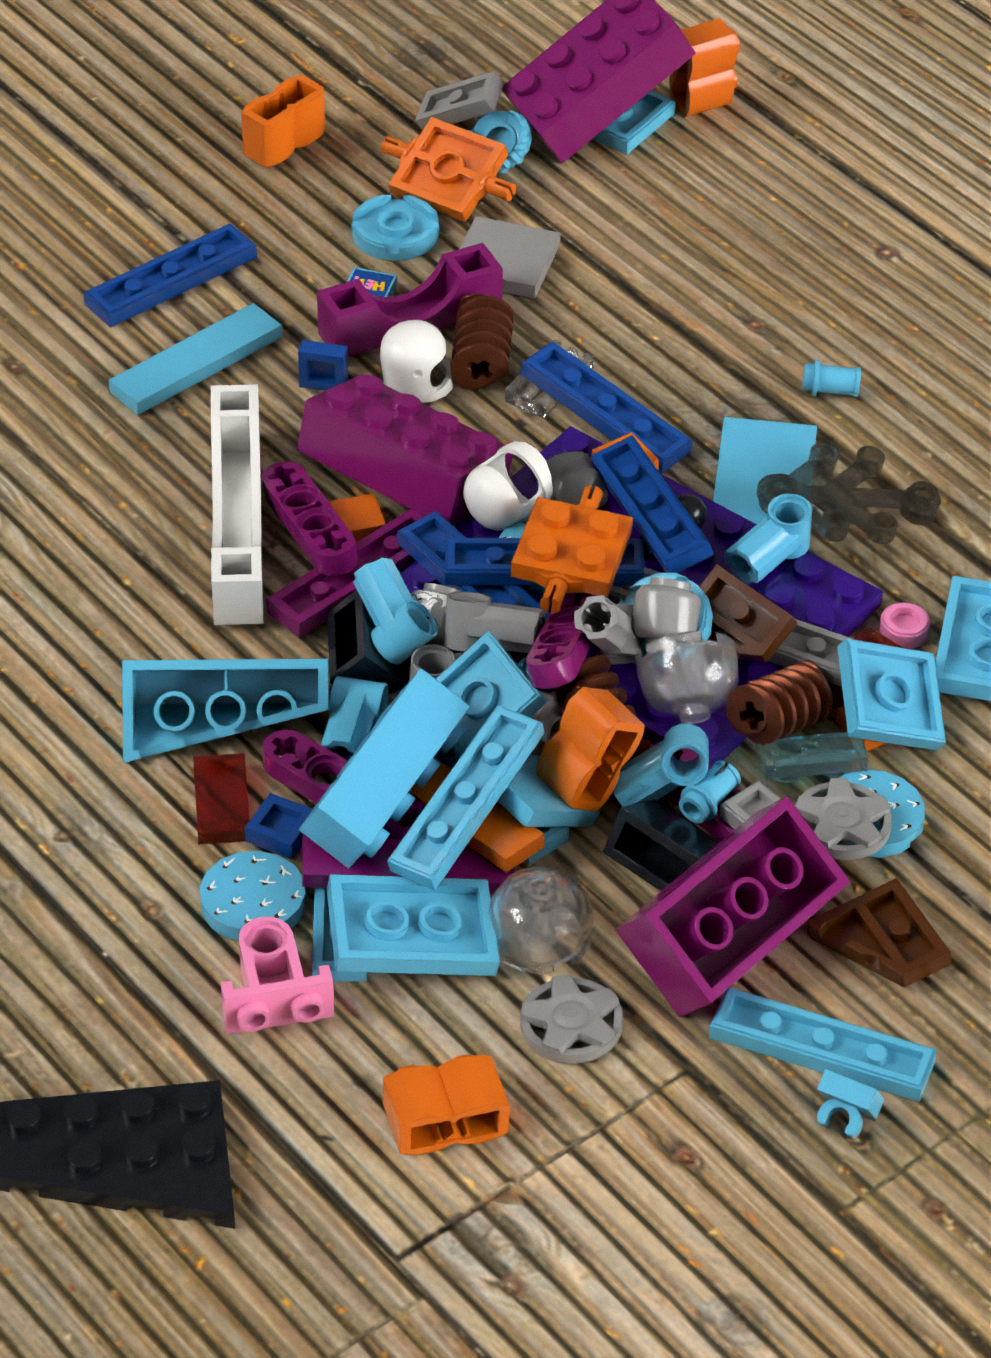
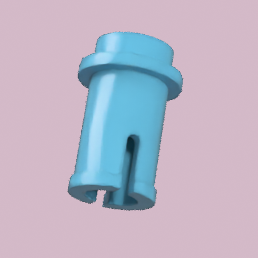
M815 359L814 364L805 363L802 391H811V396L815 397L817 392L858 397L861 367L850 368L820 365V360Z
M717 760L711 766L705 778L697 784L686 786L682 790L679 808L688 820L694 823H702L703 821L712 820L717 815V806L741 783L740 774L732 764L729 763L720 774V770L725 766V761Z

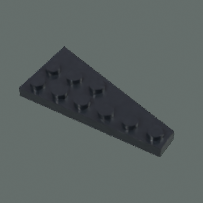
M220 1080L0 1102V1191L9 1192L11 1186L39 1190V1197L121 1211H127L133 1206L163 1210L165 1218L185 1221L188 1214L215 1219V1226L235 1229Z

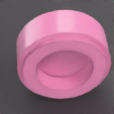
M892 604L885 608L881 614L880 636L890 646L906 649L920 647L928 639L930 617L923 608L915 604Z

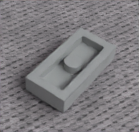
M495 70L427 91L415 121L423 130L431 117L452 125L474 117L482 118L486 114L494 112L504 81Z

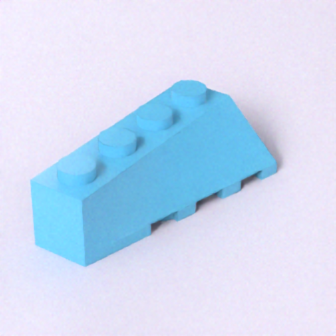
M329 659L122 660L123 763L329 710Z
M420 668L381 714L375 726L357 747V751L336 776L338 778L327 789L298 830L348 869L362 854L371 859L390 835L383 828L388 819L390 818L397 823L416 799L408 793L414 783L422 788L441 763L433 758L439 749L447 754L465 731V728L459 724V721L470 706Z

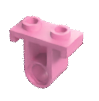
M259 917L246 923L239 933L240 969L243 988L233 989L232 981L221 982L222 1015L226 1034L245 1031L254 1032L263 1028L298 1022L307 1023L317 1019L334 1017V986L330 966H318L319 975L304 977L294 935L287 923L275 917Z

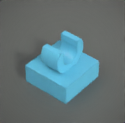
M825 1069L817 1090L828 1101L820 1107L817 1120L822 1127L827 1128L832 1116L836 1112L845 1111L850 1116L845 1134L847 1137L855 1139L863 1127L862 1115L876 1120L885 1099L877 1089Z

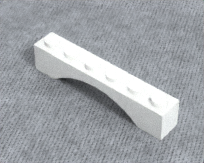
M258 384L211 386L213 501L211 584L214 625L264 624Z

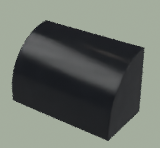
M357 590L327 612L330 683L333 685L335 678L342 676L387 683L388 695L398 692L408 684L407 660L400 665H395L384 659L377 651L371 639V631L376 626Z
M650 800L621 807L603 853L662 891L720 843V841L659 801Z

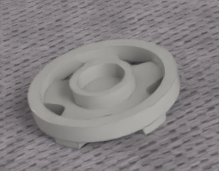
M830 778L829 782L811 787L801 796L799 795L795 807L805 820L817 825L814 833L833 859L854 860L870 856L879 851L889 839L892 814L888 801L884 796H879L864 786L850 783L848 778ZM878 820H881L883 825L880 832L873 824ZM840 841H851L856 845H837V843Z
M570 974L552 977V981L537 987L523 1001L520 1012V1029L527 1045L538 1055L559 1063H584L605 1055L617 1044L623 1029V1011L617 995L610 987L606 988L599 983L587 979L572 978ZM610 1013H612L614 1019L612 1028L603 1020ZM530 1025L546 1030L544 1041L534 1033ZM580 1041L590 1045L584 1048L569 1049L573 1043Z

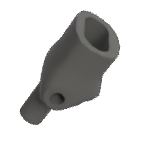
M579 451L566 452L555 455L546 461L551 473L553 486L551 500L578 505L583 489L586 486L592 485V494L595 486H597L604 495L598 509L606 505L608 501L606 486L600 474L594 469L587 453Z

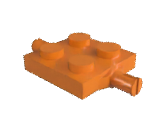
M431 117L422 132L411 142L406 143L387 135L385 136V141L383 140L380 150L382 153L400 159L399 168L388 183L391 194L403 198V195L415 196L428 202L437 212L466 223L480 199L486 194H492L506 201H511L512 196L515 195V183H510L496 177L497 172L509 154L506 145Z
M592 485L586 486L583 489L578 505L537 497L511 561L510 577L532 581L546 588L540 601V607L547 613L551 603V614L560 611L566 593L604 595L607 598L632 533L633 517L598 510L604 495L597 486H595L593 494Z

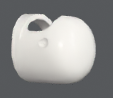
M406 320L394 325L386 332L380 347L384 385L400 393L414 395L421 403L443 398L453 389L451 366L444 359L447 345L437 327L422 320ZM434 367H437L445 375V379L438 386H432L430 381V373Z
M518 441L503 446L494 456L474 468L468 475L463 488V497L471 515L485 528L496 531L504 530L506 527L518 523L531 514L537 497L550 499L553 493L551 473L544 457L533 446L526 442ZM507 453L521 458L536 476L539 488L536 495L531 499L523 496L508 476L505 466V455Z

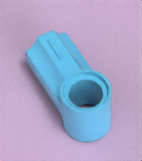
M789 493L773 498L768 505V515L726 550L725 563L730 567L734 576L747 585L751 582L758 583L785 559L799 558L804 555L810 547L812 518L810 502L800 495Z
M380 558L377 561L363 565L354 573L355 580L353 584L376 626L371 631L372 642L384 659L392 664L400 665L411 657L417 648L424 646L437 635L438 626L436 620L424 605L413 600L392 559Z
M337 676L331 690L329 721L321 745L349 761L357 751V747L375 726L378 718L386 710L388 684Z
M693 724L673 726L666 733L663 741L625 763L620 768V776L614 789V795L622 807L650 800H658L679 786L697 784L705 778L709 763V740L706 733L700 727ZM680 749H691L698 756L690 761H682L677 759L673 753Z

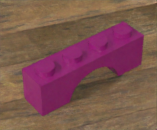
M479 243L442 254L437 267L426 281L412 291L399 296L381 297L367 291L359 279L318 290V334L324 343L348 346V357L380 348L381 341L386 332L394 325L406 320L426 321L439 330L456 325L458 304L462 297L470 294H484L502 299L503 268L485 244Z

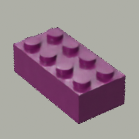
M606 0L505 83L502 91L516 110L530 122L534 132L561 163H564L694 56L696 52L676 22L655 0Z
M361 374L305 401L297 450L386 497L419 512L423 516L437 511L454 526L470 514L463 497L464 483L468 475L474 468L490 459L505 445L498 442L489 433L476 431L460 423L455 416L449 413L438 412L422 404L414 395L400 393L384 385L382 380L376 376ZM511 453L505 455V466L508 476L513 457Z
M786 796L754 813L615 929V931L677 1015L682 1017L711 1004L851 882L789 797Z

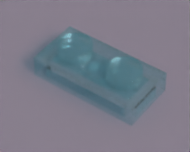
M848 732L785 737L767 745L756 743V759L766 780L773 779L778 782L789 783L798 781L802 776L824 775L830 778H839L846 773L868 771V752L860 738L848 737Z

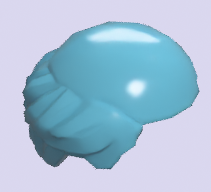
M512 110L488 113L478 120L473 129L468 130L506 145L509 155L497 173H506L510 168H514L516 164L522 163L525 154L530 150L532 126L522 114Z

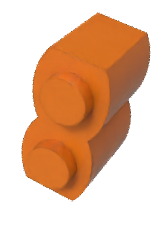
M720 18L681 29L696 54L670 75V98L676 101V107L685 117L730 104L733 99L734 89L737 87V75L733 67L737 54L740 51V42L736 32L730 29Z
M298 75L281 82L272 94L260 96L249 102L241 112L243 155L263 167L275 166L290 157L295 148L305 147L320 138L325 131L324 87L304 75Z
M582 687L567 702L561 718L559 731L543 746L537 763L536 774L572 809L598 811L614 791L620 776V768L636 751L642 739L645 724L608 690Z
M460 1055L438 1067L408 1065L383 1077V1106L400 1154L421 1155L441 1150L453 1143L477 1144L487 1142L509 1132L510 1105L492 1056Z

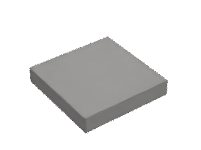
M475 216L459 249L484 243L503 268L502 292L535 299L559 249L561 233Z

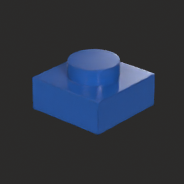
M302 340L298 350L299 387L326 391L348 381V346Z
M270 793L245 826L246 842L292 859L302 846L304 834L298 829L313 809Z

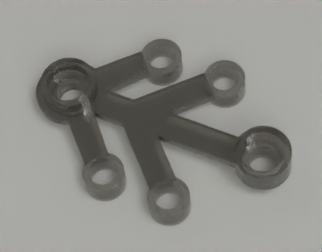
M825 443L815 444L810 450L807 462L789 475L779 473L763 477L759 481L756 491L759 505L767 514L769 503L779 495L789 493L804 497L810 502L812 507L811 526L819 530L820 535L824 539L831 542L843 541L847 537L850 523L864 531L867 537L874 543L889 544L894 540L898 527L896 518L885 512L871 514L862 507L897 508L900 514L910 523L927 525L935 521L941 504L937 488L925 481H917L906 490L855 488L867 478L876 477L882 472L885 454L874 446L861 447L857 451L854 464L826 485L812 486L808 484L820 474L828 475L834 472L839 456L838 451L833 446ZM813 504L826 505L832 510L823 512Z

